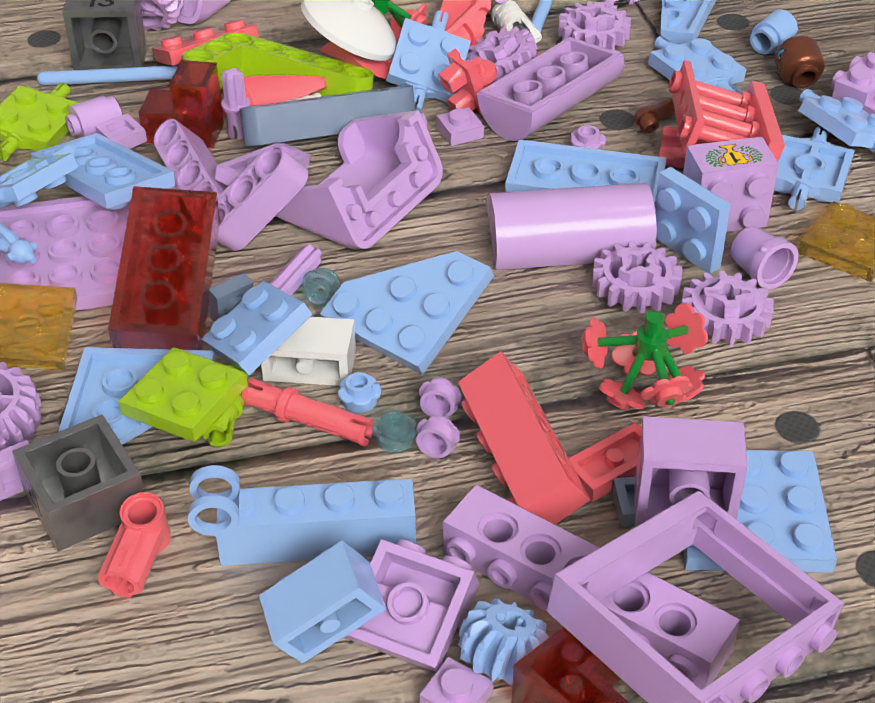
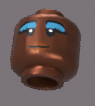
M808 36L790 37L775 52V64L781 79L786 85L797 88L809 87L818 81L825 69V61L818 44L813 38Z

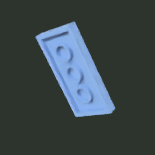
M99 133L31 153V158L37 159L45 157L51 151L55 152L66 144H73L78 152V157L75 158L78 168L65 175L67 181L63 184L109 210L124 208L129 201L141 197H156L162 193V190L176 186L174 171Z
M519 139L506 179L505 192L647 183L652 191L655 204L659 173L665 170L667 158Z

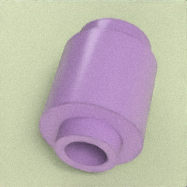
M101 95L69 106V115L65 116V121L71 135H77L81 138L97 133L96 125L122 116V112L113 96L105 98Z

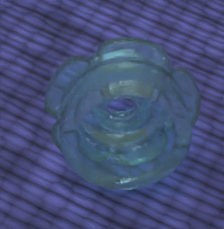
M318 268L307 272L303 277L302 293L306 300L318 307L324 308L341 286V282L334 271L328 268ZM317 286H320L324 291H319Z
M389 411L381 416V420H376L373 423L372 433L374 436H377V443L383 450L402 452L412 445L413 439L416 436L415 429L417 424L410 415L400 411Z

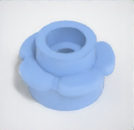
M357 372L345 377L340 382L339 387L341 389L338 390V396L347 410L355 413H364L376 406L382 390L381 385L376 383V379L373 376Z

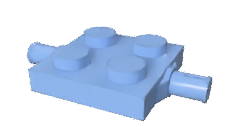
M442 11L435 12L432 26L405 18L386 78L387 82L398 86L413 85L415 103L417 102L416 111L419 110L420 113L422 112L425 98H436L447 102V99L457 92L455 91L451 94L445 90L440 83L438 74L450 66L447 54L453 49H457L461 59L466 60L471 42L444 31L449 15L444 12L441 22H439Z
M663 35L656 39L654 46L659 50L650 52L648 64L669 80L675 70L680 71L683 61L686 60L691 62L696 81L741 93V90L732 84L744 81L747 69L734 61L732 56L724 54L715 48L710 41L696 38L690 42L678 45Z
M806 89L801 93L799 100L802 104L798 110L800 113L849 146L866 147L875 152V114H869L862 110L864 105L861 102L850 97H843L842 100H836L825 95L820 97L810 89Z
M821 126L814 129L812 138H796L782 135L785 147L778 160L779 166L774 190L782 194H792L788 201L792 209H795L797 201H799L797 210L803 209L807 197L819 202L835 204L840 202L855 150L826 142L829 131L823 128L820 135Z
M71 143L66 144L55 152L47 153L45 157L27 160L1 174L0 208L14 202L15 206L27 204L38 197L36 191L41 188L51 189L66 182L67 178L65 175L78 168L75 160L78 157V152L75 146Z

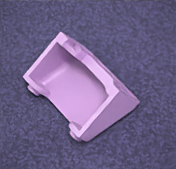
M420 111L353 119L340 131L338 136V149L344 163L319 185L304 186L276 217L349 249H368L373 246L441 182L443 175L441 160Z

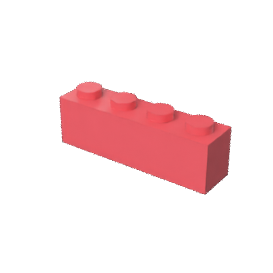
M502 351L458 381L466 398L461 402L462 407L474 423H478L481 429L476 433V436L484 449L494 456L496 462L492 464V469L499 481L506 488L510 489L512 496L508 498L509 502L555 525L590 501L584 486L523 372Z

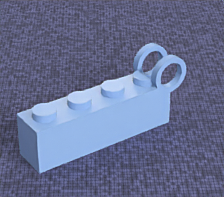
M219 465L202 467L196 470L190 478V494L195 501L192 502L188 509V523L194 531L200 534L216 536L221 566L313 560L324 550L331 548L341 540L363 557L374 556L381 539L397 544L400 539L416 544V517L412 478L240 489L238 475L233 470ZM208 478H221L229 482L231 487L222 493H208L203 491L198 484ZM217 508V523L204 522L197 517V514L204 509Z

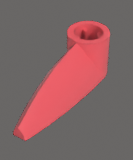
M301 75L244 77L246 97L250 100V106L293 100V98L312 95L327 88L325 77Z

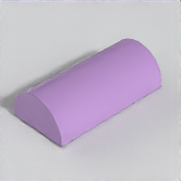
M568 37L477 93L480 111L490 128L499 136L510 141L523 140L616 80L623 70L624 55Z
M647 183L488 193L486 203L495 270L594 263L595 258H601V251L603 249L613 252L614 244L618 243L626 248L629 246L630 241H634L637 247H643L645 243L649 242L651 243V248L656 249V211L652 191Z

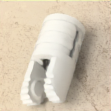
M509 0L508 2L495 5L491 13V19L500 30L505 27L506 31H510L515 26L518 27L519 31L526 28L529 34H533L536 43L542 39L541 33L515 1Z

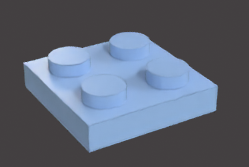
M669 167L659 173L655 203L656 239L705 272L711 274L721 267L731 204L674 168Z
M262 281L259 285L250 288L243 295L242 301L230 313L218 318L202 340L214 353L241 371L246 372L247 375H250L313 314L304 302Z

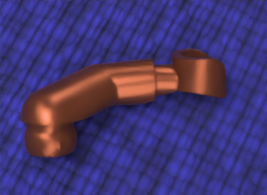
M668 98L657 104L638 109L634 117L635 124L639 125L640 130L645 134L653 132L659 127V121L675 115L673 99Z

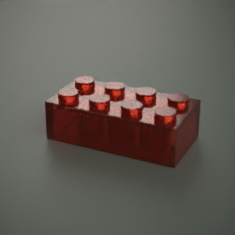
M133 186L108 327L113 348L172 349L175 347L181 350H203L204 341L202 338L205 335L209 306L208 289L211 288L220 226L217 192Z

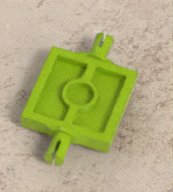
M62 82L58 83L49 93L19 85L0 104V141H2L0 144V160L3 158V161H7L18 149L39 151L55 146L69 132L65 121V116L69 115V106L78 104V102L66 99L71 93V89L66 83L64 85Z

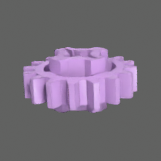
M588 1L587 6L576 3L575 9L566 7L565 13H560L558 36L563 37L562 41L572 37L609 50H615V45L623 47L625 40L630 39L631 17H626L625 10L617 11L616 5L605 7V2H594L593 4L591 1Z
M515 26L510 31H506L504 27L499 33L497 31L489 32L485 35L486 39H476L478 44L469 46V53H467L465 61H472L476 57H481L483 60L493 62L497 70L495 82L529 62L532 58L537 57L538 52L536 49L538 48L533 34H529L528 29L525 28L519 31L518 27Z
M630 241L629 246L626 248L616 243L614 244L613 252L603 249L601 251V258H595L592 286L597 287L596 295L598 297L608 296L607 305L613 306L620 303L625 312L631 306L637 307L640 313H645L646 306H651L656 311L661 310L662 302L671 305L674 301V295L680 294L682 266L676 265V256L665 257V248L662 247L654 250L649 242L645 243L643 247H637L634 241Z
M720 271L719 276L715 278L709 273H703L702 281L694 278L691 279L690 288L684 287L681 304L687 303L691 305L695 313H701L704 316L705 325L703 328L708 335H711V343L716 344L722 339L726 340L729 346H734L735 339L740 338L743 342L749 344L751 343L752 335L760 338L764 336L765 328H770L774 299L767 298L769 291L767 288H756V279L753 278L745 282L742 280V273L728 276L725 271Z

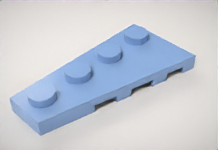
M662 0L661 37L663 35L678 45L696 39L716 0Z

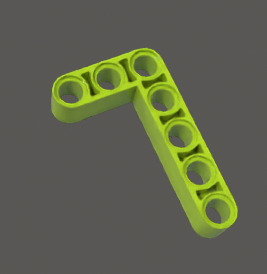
M227 33L183 53L182 90L192 95H207L223 88L222 73L232 68H238L244 74V77L263 75L325 77L327 88L317 92L321 96L373 90L374 72L368 68L358 67L344 61L244 33Z

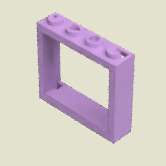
M697 491L556 573L547 612L647 703H742L745 700L753 703L762 696L772 680L779 675H783L785 678L789 677L799 668L808 654L814 650L821 653L833 643L838 635V632L834 630V626L844 603L707 496ZM691 545L698 548L793 625L790 629L702 690L600 602Z

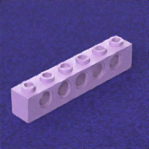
M478 485L472 488L443 521L444 554L467 562L472 566V569L489 577L499 587L513 590L533 601L537 607L544 611H547L555 574L599 549V547ZM648 572L600 601L700 690L713 682L733 651L740 619Z

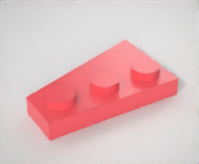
M241 19L225 23L224 30L213 32L212 28H204L193 31V38L181 40V36L160 40L162 46L152 48L155 62L171 66L183 63L181 56H183L184 52L227 33H244L259 37L256 25L245 24L244 20Z

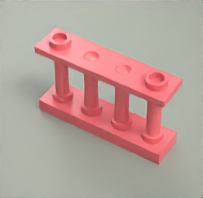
M684 60L680 71L675 70L668 86V91L672 94L678 125L677 137L681 140L683 154H686L687 145H695L697 139L712 143L763 137L778 161L785 143L765 84L751 80L747 91H742L741 93L696 81L691 62Z

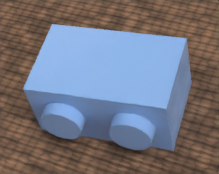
M343 540L324 550L319 556L292 574L282 578L277 584L259 595L273 645L302 664L387 609L370 562Z

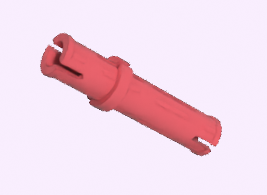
M250 378L247 382L252 388L247 386L242 392L241 397L244 400L245 406H251L277 416L276 419L278 421L301 423L358 443L361 446H366L369 443V439L365 438V436L371 438L374 431L375 420L373 418H367L305 397L298 393V389L292 387L282 389L255 378Z

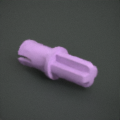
M232 68L222 73L224 99L221 102V107L226 112L228 136L234 139L235 129H237V139H244L239 108L248 107L251 103L249 98L246 97L244 74L238 68Z

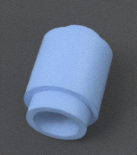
M783 9L771 12L752 30L750 43L753 49L760 54L775 53L785 40L796 35L798 26L794 16Z

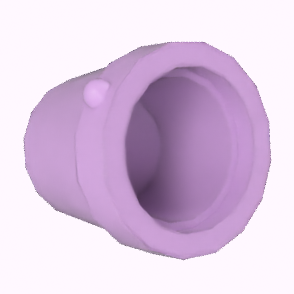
M748 227L741 231L731 246L732 259L750 275L751 279H756L757 284L762 288L775 289L781 286L792 275L798 263L799 253L795 245L783 237H776L757 227Z

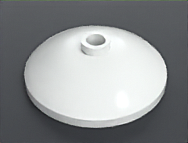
M302 0L301 10L308 22L319 33L339 47L360 57L375 61L389 60L395 53L397 46L395 34L383 14L373 6L374 3L371 0Z

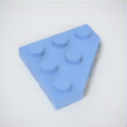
M455 251L345 281L320 312V316L324 318L354 319L356 340L423 375L494 275L491 267Z
M84 347L58 432L102 414L122 445L152 428L153 426L122 415L118 401L171 349ZM184 350L215 361L213 350Z

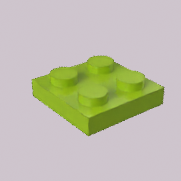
M173 347L118 401L121 414L189 441L196 442L248 386L246 372Z

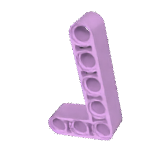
M175 119L166 120L160 125L154 135V145L166 167L174 171L175 183L200 229L231 251H238L244 248L301 191L308 179L307 167L279 146L272 145L262 151L228 186L214 179L217 163L204 141Z

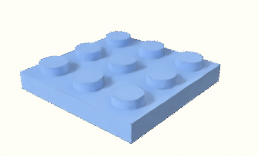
M746 450L748 467L737 520L803 572L834 573L837 558L814 451ZM694 545L683 550L685 570L725 571Z

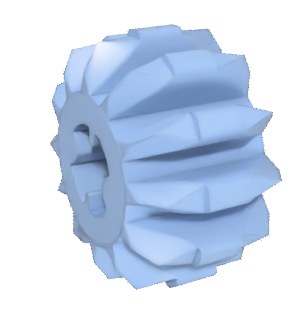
M494 598L491 603L478 601L475 608L469 611L467 619L463 620L459 632L460 640L458 645L462 648L460 659L473 664L474 673L489 675L492 682L499 678L514 686L518 679L521 681H531L533 675L538 672L541 663H544L549 651L548 643L550 637L546 634L547 624L542 620L535 619L533 610H523L517 607L516 602L511 605L504 604L497 598Z

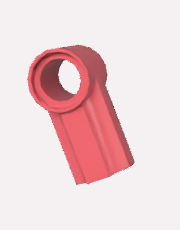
M150 492L133 494L121 505L119 514L122 523L98 574L100 585L118 596L131 598L132 595L142 592L157 554L165 550L170 543L171 533L163 502L157 495Z

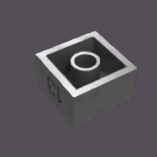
M66 0L63 8V17L74 70L143 67L147 46L139 0Z
M103 414L12 451L23 490L57 551H61L120 525L122 521L119 512L123 502L133 494L144 492L140 472Z

